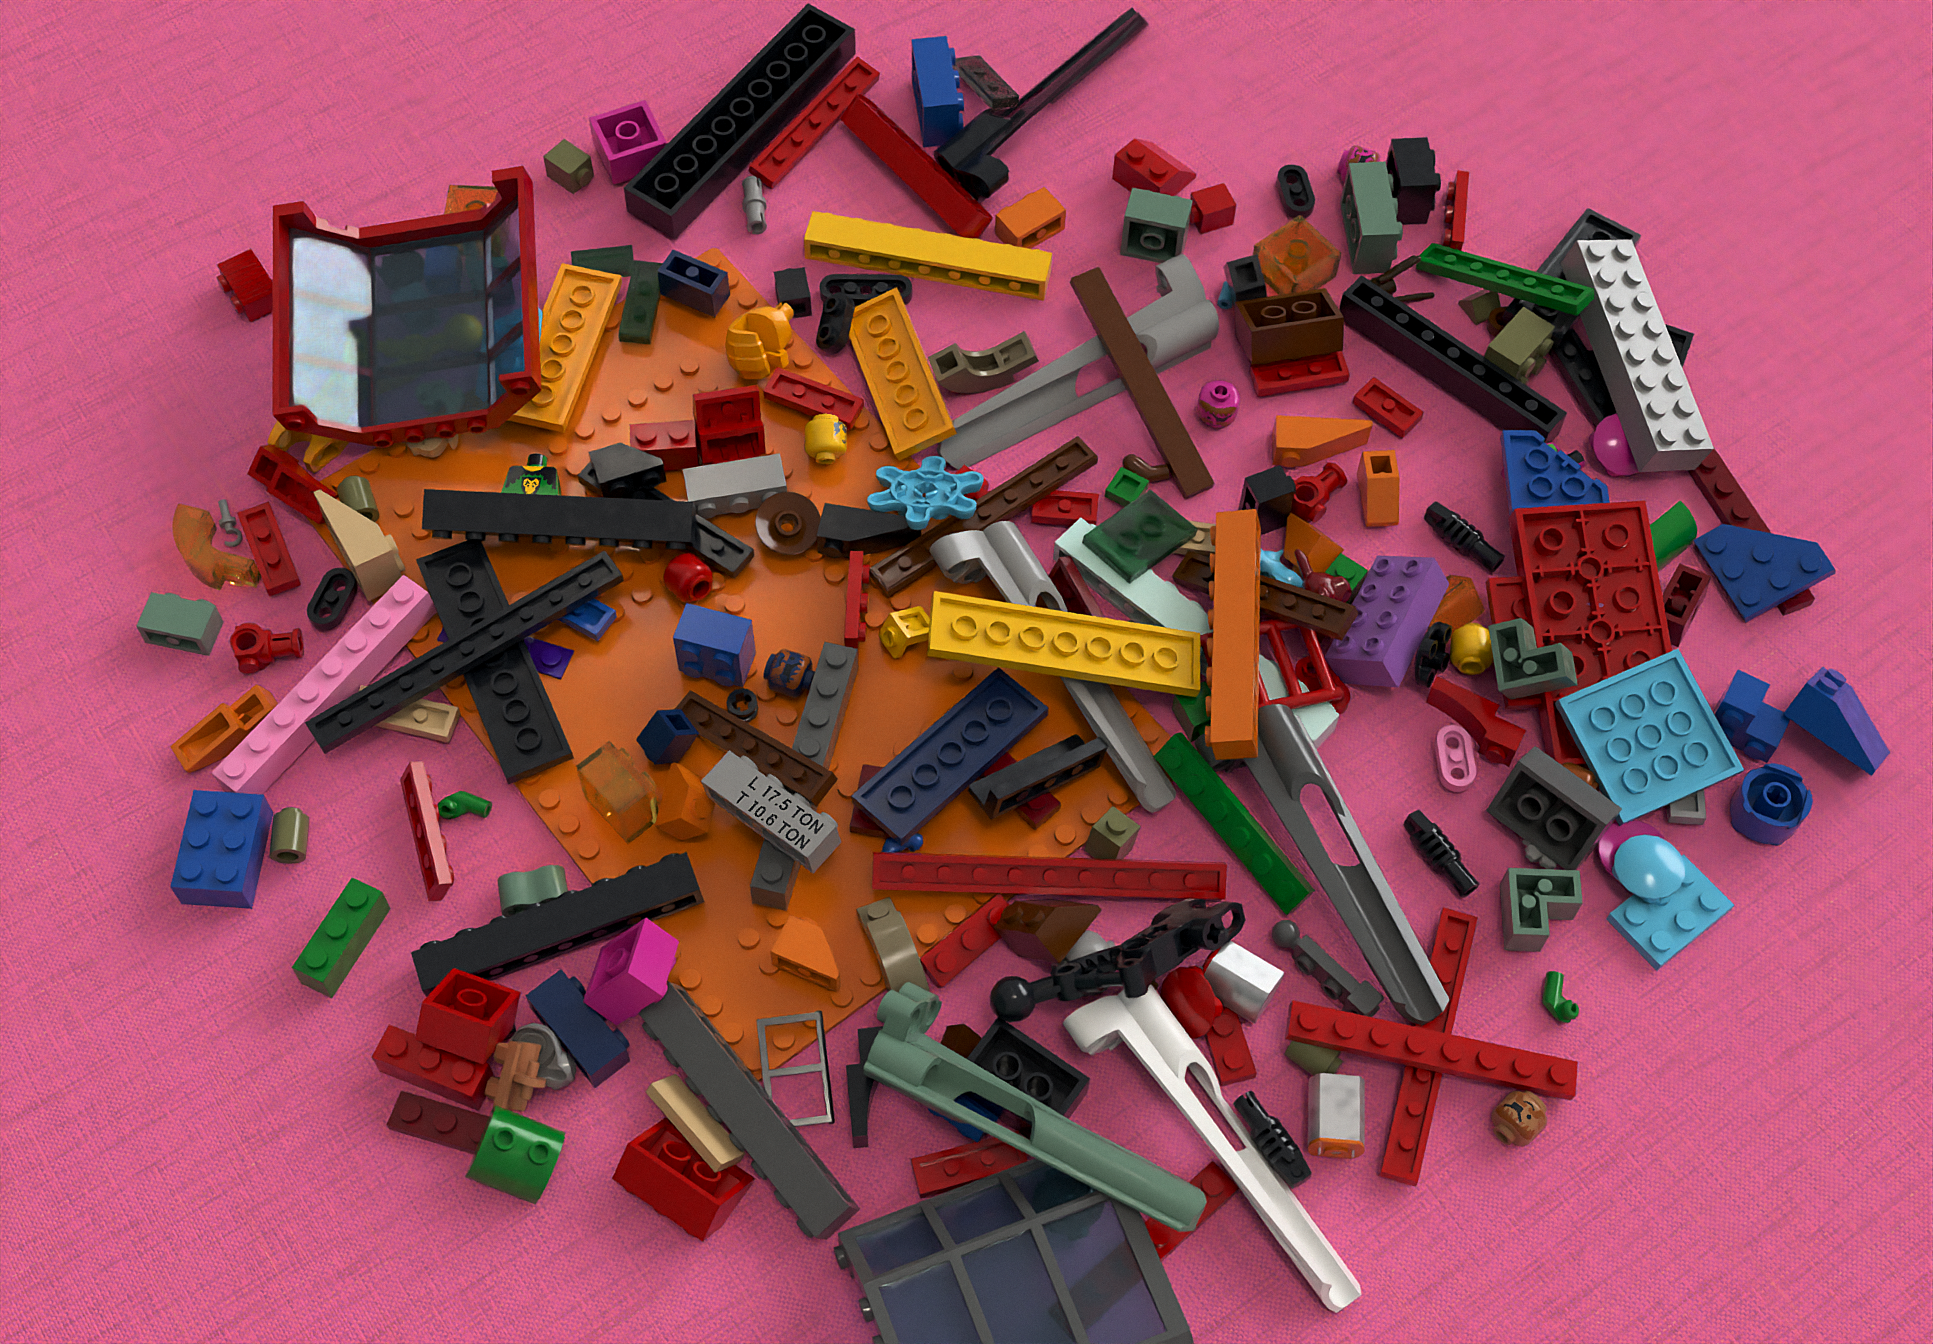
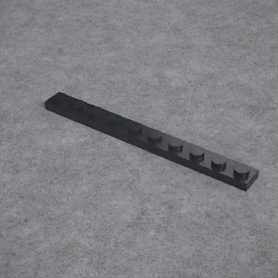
M604 550L308 720L305 724L324 754L623 582V575Z

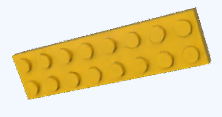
M938 591L933 592L927 656L1197 697L1200 692V633Z

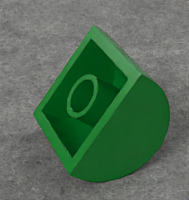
M495 1105L490 1113L465 1177L536 1204L543 1194L563 1146L565 1132Z

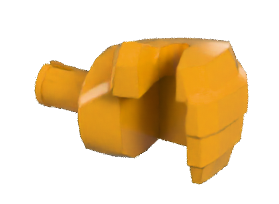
M782 302L778 303L775 308L768 306L757 307L736 318L729 326L725 340L729 364L741 377L745 379H763L770 375V367L776 370L777 367L782 369L788 365V355L784 348L792 337L789 321L793 318L794 312L787 303H784L783 306Z

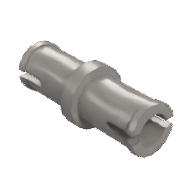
M750 176L742 182L744 189L742 207L747 216L748 231H752V234H761L767 229L764 213L767 204L762 196L761 179Z

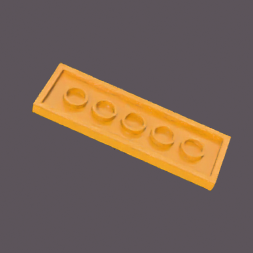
M561 263L542 310L543 317L540 336L541 391L511 416L508 421L565 432L621 288V275Z
M897 287L856 306L849 337L897 459L901 461L956 435V429Z

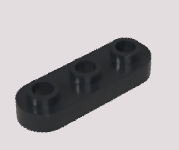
M831 274L824 277L819 286L820 298L824 303L833 293L841 292L851 298L856 307L896 287L905 305L912 299V283L907 277L902 275Z

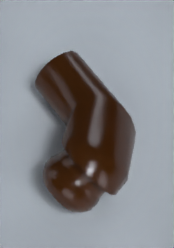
M1135 454L1126 455L1122 461L1123 468L1149 480V483L1169 480L1167 464L1149 466Z

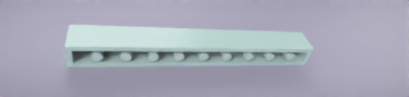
M1079 518L1055 541L1053 560L1057 562L1059 557L1070 556L1086 585L1131 620L1140 624L1197 632L1200 635L1213 632V629L1210 630L1208 614L1199 603L1193 600L1190 601L1179 593L1174 584L1164 581L1154 574L1153 570L1146 563L1139 562L1129 555L1121 544L1114 543L1104 536L1096 525L1089 524L1082 518ZM1201 647L1200 673L1206 677L1208 664ZM1259 653V671L1269 699L1273 700L1289 696L1278 664L1273 660L1266 659ZM1298 680L1302 693L1310 692L1307 686ZM1329 702L1292 709L1294 715L1300 717L1316 749L1333 733L1340 715Z

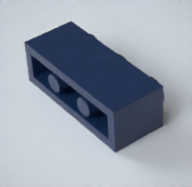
M559 970L525 996L533 1013L543 1025L550 1028L556 1034L563 1050L573 1058L576 1066L592 1086L596 1088L630 1062L627 1052L630 1044L619 1029L611 1031L605 1023L608 1019L583 1003L586 990L575 976L569 979L562 970Z

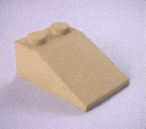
M322 490L315 491L314 495L326 525L367 601L385 594L402 577L400 572L405 570L404 564L398 555L399 550L391 534L384 536L377 523Z

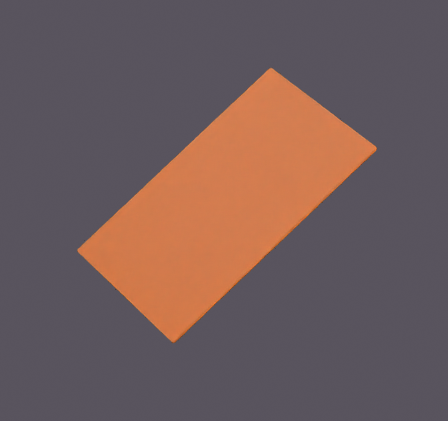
M711 248L695 259L728 272L730 296L716 317L661 295L658 280L613 306L564 433L507 420L499 428L489 429L481 434L470 432L458 434L457 447L452 449L448 443L445 450L435 458L426 457L421 454L414 456L407 442L395 443L387 448L376 447L319 482L338 494V485L349 476H359L369 481L379 511V518L375 523L379 525L384 536L391 534L397 545L398 555L405 567V570L400 572L401 576L405 575L429 593L416 559L467 540H465V534H452V539L432 538V533L422 529L424 489L501 493L509 468L512 466H527L528 456L537 453L547 457V467L557 469L561 496L603 498L579 483L577 475L590 462L588 452L617 443L630 446L629 424L694 420L692 394L757 385L760 396L761 420L764 424L766 454L760 456L780 453L787 492H795L807 497L817 507L820 516H822L825 503L871 510L867 503L868 496L889 489L880 485L876 477V471L879 468L893 466L903 471H912L919 469L920 466L911 456L901 461L897 459L885 428L865 406L852 429H847V449L845 454L835 458L834 463H817L816 458L809 456L805 452V426L813 420V416L764 399L763 390L775 369L770 367V375L763 379H745L729 364L725 347L729 326L736 318L752 309L772 306L719 249ZM792 329V337L784 348L788 355V365L782 369L853 395ZM477 388L465 394L466 401L460 413L489 408V401L483 403L476 396ZM446 406L440 412L433 413L428 417L446 415ZM698 449L699 466H705L707 465V463L702 464L701 456ZM683 470L665 471L667 482L661 483L654 488L675 501L688 502ZM759 508L747 510L743 513L715 515L712 518L706 519L754 549V557L735 579L699 558L713 573L712 588L705 598L696 602H690L689 604L752 620L756 654L743 687L735 685L723 686L713 679L687 676L678 669L673 635L687 602L680 600L666 587L663 575L668 563L674 557L684 553L693 554L687 549L684 551L665 549L666 544L652 543V549L632 548V542H619V547L599 546V541L586 540L585 546L566 545L565 539H552V544L532 543L531 537H519L518 543L498 541L499 536L486 535L485 541H482V544L509 605L604 550L623 575V582L594 598L616 610L617 618L598 642L559 620L528 636L574 650L561 679L538 673L574 759L516 781L513 784L591 884L603 878L613 879L622 876L629 869L636 866H649L660 862L661 858L668 854L687 852L704 903L652 921L679 941L675 953L676 963L669 973L667 982L679 985L686 990L758 1082L763 1080L756 1019L811 1013L821 1010L824 1032L827 1034L887 990L874 950L858 919L857 908L890 897L897 912H901L920 957L992 896L997 894L872 889L873 852H881L886 839L890 835L885 832V837L850 832V822L854 808L851 796L858 790L863 764L885 767L998 668L996 666L927 656L928 640L908 645L902 657L895 659L878 636L889 613L921 606L930 618L931 598L934 591L1007 602L988 575L976 584L974 581L967 584L955 583L952 579L945 577L939 566H936L890 597L882 591L871 577L869 584H863L862 593H868V612L861 613V622H866V642H859L858 672L829 770L834 773L838 780L818 804L816 811L818 814L822 812L827 813L837 822L841 843L814 873L800 865L788 909L785 911L752 903L750 884L764 838L715 803L708 833L681 841L655 827L672 763L654 765L646 757L645 751L636 739L656 711L675 709L690 690L728 712L727 697L734 690L744 688L752 691L756 695L758 702L756 717L747 723L792 749L809 691L805 690L800 697L792 698L770 690L768 680L764 679L765 666L771 654H777L782 649H788L810 657L812 670L816 671L824 642L845 646L844 634L849 558H830L818 553L817 541L811 548L796 555H782L770 550L761 542L756 532L755 520ZM898 511L885 512V513H890V514L899 515V514H898ZM952 515L940 520L931 517L926 528L922 529V535ZM306 517L344 568L350 570L326 523L317 524ZM785 523L781 526L782 529L786 532H790L794 529L793 526L789 523ZM904 546L863 555L864 564H870L871 568ZM383 595L378 596V597H376V598H374V599H372V600H370V601L373 603V605H375L376 602H377ZM1038 595L1036 607L1049 609L1042 597ZM437 612L405 645L415 659L443 643L437 641L443 629ZM999 667L1048 707V715L1007 751L1017 762L1075 734L1079 735L1085 744L1098 738L1060 676ZM462 674L439 689L452 706L459 708L461 718L501 768ZM1108 684L1154 756L1171 736L1124 686ZM744 701L738 702L737 709L740 707L741 711L747 710L748 703L745 705ZM697 737L677 764L704 778L726 753ZM1106 751L1099 768L1050 791L1061 802V808L1036 830L1014 809L991 820L968 792V786L917 832L923 836V844L919 850L910 851L906 848L900 853L1068 858L1086 845L1092 826L1112 806L1127 815L1138 807L1140 802ZM1160 765V767L1162 768V770H1163L1164 773L1166 774V776H1167V778L1169 779V781L1172 782L1173 779L1168 775V773H1167V772L1163 769V767ZM1001 893L1006 901L1017 895L1016 893ZM789 915L796 918L808 917L817 922L819 927L823 929L840 973L841 987L838 993L772 965L770 951ZM816 1020L765 1027L769 1070L779 1069L818 1040Z

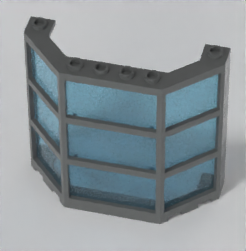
M1036 1158L838 1233L839 1246L834 1247V1252L840 1269L848 1268L851 1278L856 1279L864 1295V1298L859 1299L858 1302L865 1322H874L878 1333L877 1336L872 1337L874 1344H1194L1190 1327L1140 1212Z

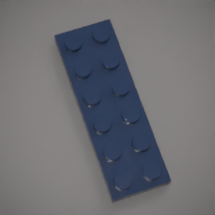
M998 667L851 796L852 803L902 846L1048 715V707Z

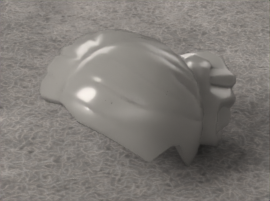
M531 1023L520 1027L514 1036L511 1037L510 1041L531 1042L541 1045L537 1061L540 1063L537 1076L547 1080L546 1086L551 1087L553 1090H559L561 1087H565L574 1081L576 1064L567 1052L562 1051L558 1037L550 1028L542 1024Z

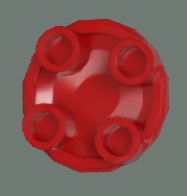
M1198 966L1178 967L1169 972L1163 981L1160 997L1190 1038L1197 1039L1207 1034L1214 1024L1215 1018L1222 1014L1223 1008L1220 999L1214 995L1210 983L1204 977L1202 969Z

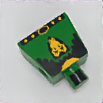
M537 453L528 456L527 466H512L509 468L501 493L561 496L557 469L547 467L548 459L546 456Z

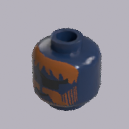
M782 649L777 654L770 655L765 666L764 679L768 680L770 690L797 698L805 690L810 691L815 671L812 670L810 657L788 649Z

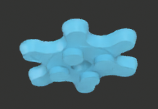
M929 456L922 460V465L917 470L903 471L893 466L879 468L876 471V477L880 485L889 489L870 494L867 498V503L872 511L884 513L898 511L899 515L905 516V520L911 529L921 530L926 528L931 517L939 520L945 519L949 515L960 519L971 518L975 513L977 503L963 495L979 491L984 477L981 473L974 471L950 474L944 471L946 466L944 458Z

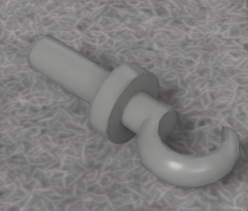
M223 499L218 501L222 515L219 525L221 528H225L227 534L234 533L238 536L234 542L225 541L226 546L235 547L241 543L242 534L238 529L233 528L236 525V519L230 516L227 501Z

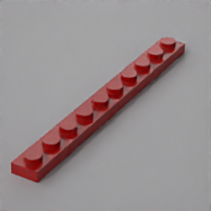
M873 852L872 889L1226 900L1227 864L1225 862Z

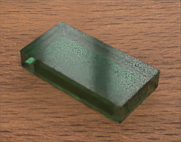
M632 245L571 251V260L574 266L621 275V277L636 276Z

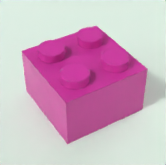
M646 100L589 118L593 143L613 185L633 179L667 145Z
M644 918L601 947L583 1003L616 1026L629 1017H636L643 1008L651 1003H658L667 992L668 985L666 982L670 971L676 963L675 953L679 941L649 919Z

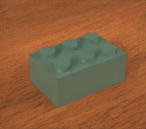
M1386 162L1349 163L1340 206L1353 274L1385 273L1390 270L1392 260L1397 259V241L1402 240L1403 228L1402 223L1397 222L1396 219L1398 202L1397 198H1392L1393 176L1388 174Z

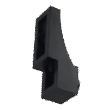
M883 1026L858 1029L860 1064L846 1065L853 1148L868 1147L870 1107L879 1082L864 1075L863 1067L873 1042L880 1029H883Z

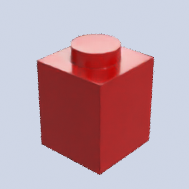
M1225 183L1191 193L1190 200H1193L1190 223L1195 224L1200 234L1233 225L1237 205Z

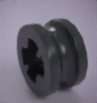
M740 688L731 692L727 697L726 703L729 713L746 723L756 717L758 702L756 695L752 691ZM740 701H744L745 705L748 703V709L741 711L740 707L737 709V703Z

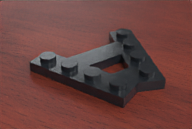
M1665 324L1683 368L1694 333ZM1572 328L1557 348L1552 345L1548 353L1594 426L1597 427L1605 417L1617 412L1594 351L1586 349L1574 328Z

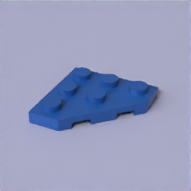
M1535 430L1502 431L1500 441L1509 516L1517 508L1610 503L1608 487L1597 478L1593 480L1580 470L1581 465L1561 450L1556 452L1544 442L1545 438Z
M1722 524L1694 540L1696 548L1745 623L1836 574L1834 566L1817 542Z

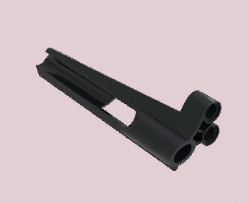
M1133 7L1127 10L1009 108H990L980 113L934 151L933 154L936 162L952 178L960 182V185L979 203L991 197L1009 181L1008 172H1010L1001 160L991 155L1047 104H1054L1149 24L1139 12L1136 13ZM1039 89H1044L1032 100H1030L1026 105H1024L1020 110H1018L1015 114H1013L1011 117H1007L1011 112L1018 108L1022 103H1024L1028 98L1035 94Z

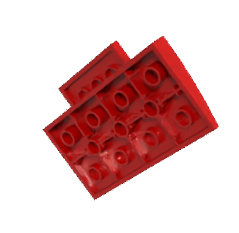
M1645 500L1514 509L1508 521L1517 576L1488 578L1485 582L1492 625L1522 618L1534 628L1537 648L1562 643L1573 654L1578 685L1512 700L1503 694L1505 710L1539 709L1545 753L1561 765L1566 762H1572L1589 769L1555 705L1557 700L1672 651ZM1599 603H1603L1604 606L1599 607Z

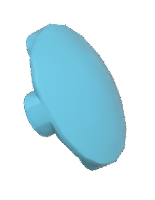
M1640 835L1631 837L1620 845L1614 857L1612 873L1629 892L1639 896L1647 903H1657L1661 898L1669 897L1679 889L1685 878V864L1681 854L1671 843L1657 836Z

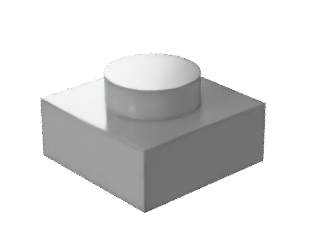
M1704 789L1667 805L1668 823L1703 825L1706 820Z

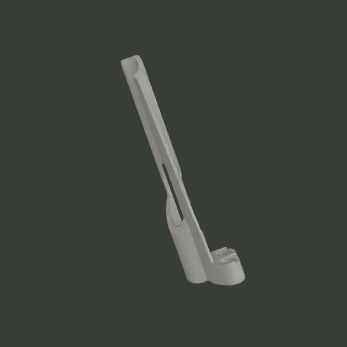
M1180 254L1155 266L1158 281L1156 289L1161 294V298L1127 317L1139 342L1146 346V355L1156 374L1211 348V341L1217 337L1219 331L1217 311L1213 303L1206 300L1204 287L1191 262L1184 254ZM1098 335L954 419L952 422L957 434L938 443L937 452L939 456L958 470L963 465L970 467L1126 390L1119 377L1080 397L1076 395L1075 383L1081 368L1108 355Z
M1010 521L993 523L983 531L968 530L946 535L935 541L930 547V553L944 576L952 579L955 583L967 584L974 581L976 584L988 575L1007 603L1036 607L1037 597L1040 594L1049 609L1068 612L1062 596L1018 527ZM1060 676L1096 736L1101 737L1107 744V753L1143 808L1154 813L1174 800L1176 790L1157 760L1153 757L1152 752L1110 686L1106 683Z

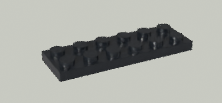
M1587 208L1536 272L1567 281L1561 262L1577 240L1632 239L1634 247H1636L1642 235ZM1514 298L1505 309L1502 317L1503 320L1510 322L1525 307L1555 326L1551 340L1554 341L1553 346L1556 348L1581 318L1580 314L1577 316L1517 298Z

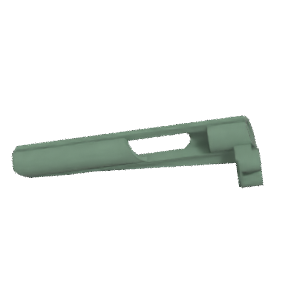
M906 982L899 992L890 990L886 993L877 1011V1019L883 1022L884 1026L883 1029H880L873 1042L863 1067L864 1075L951 1120L970 1124L1179 1232L1195 1231L1198 1220L1207 1203L1204 1193L1199 1188L1142 1156L1076 1124L925 1035L941 1009L942 1002L939 1001L938 995L911 982ZM972 1091L1031 1121L1032 1132L1030 1140L954 1102V1100L959 1095Z

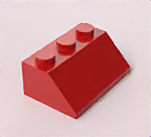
M666 1117L627 1144L612 1177L628 1193L636 1195L652 1206L658 1214L666 1216L682 1227L687 1234L698 1238L702 1242L721 1228L755 1180L753 1176L735 1164L715 1173Z

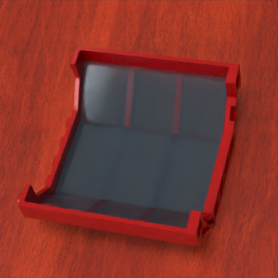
M524 166L493 170L492 183L498 191L496 193V200L492 204L486 203L481 209L361 228L346 225L344 230L328 226V220L316 217L304 201L273 206L272 415L285 429L372 447L387 448L395 443H420L424 439L439 437L447 439L454 437L456 434L469 432L481 434L489 429L499 428L541 391L533 181Z

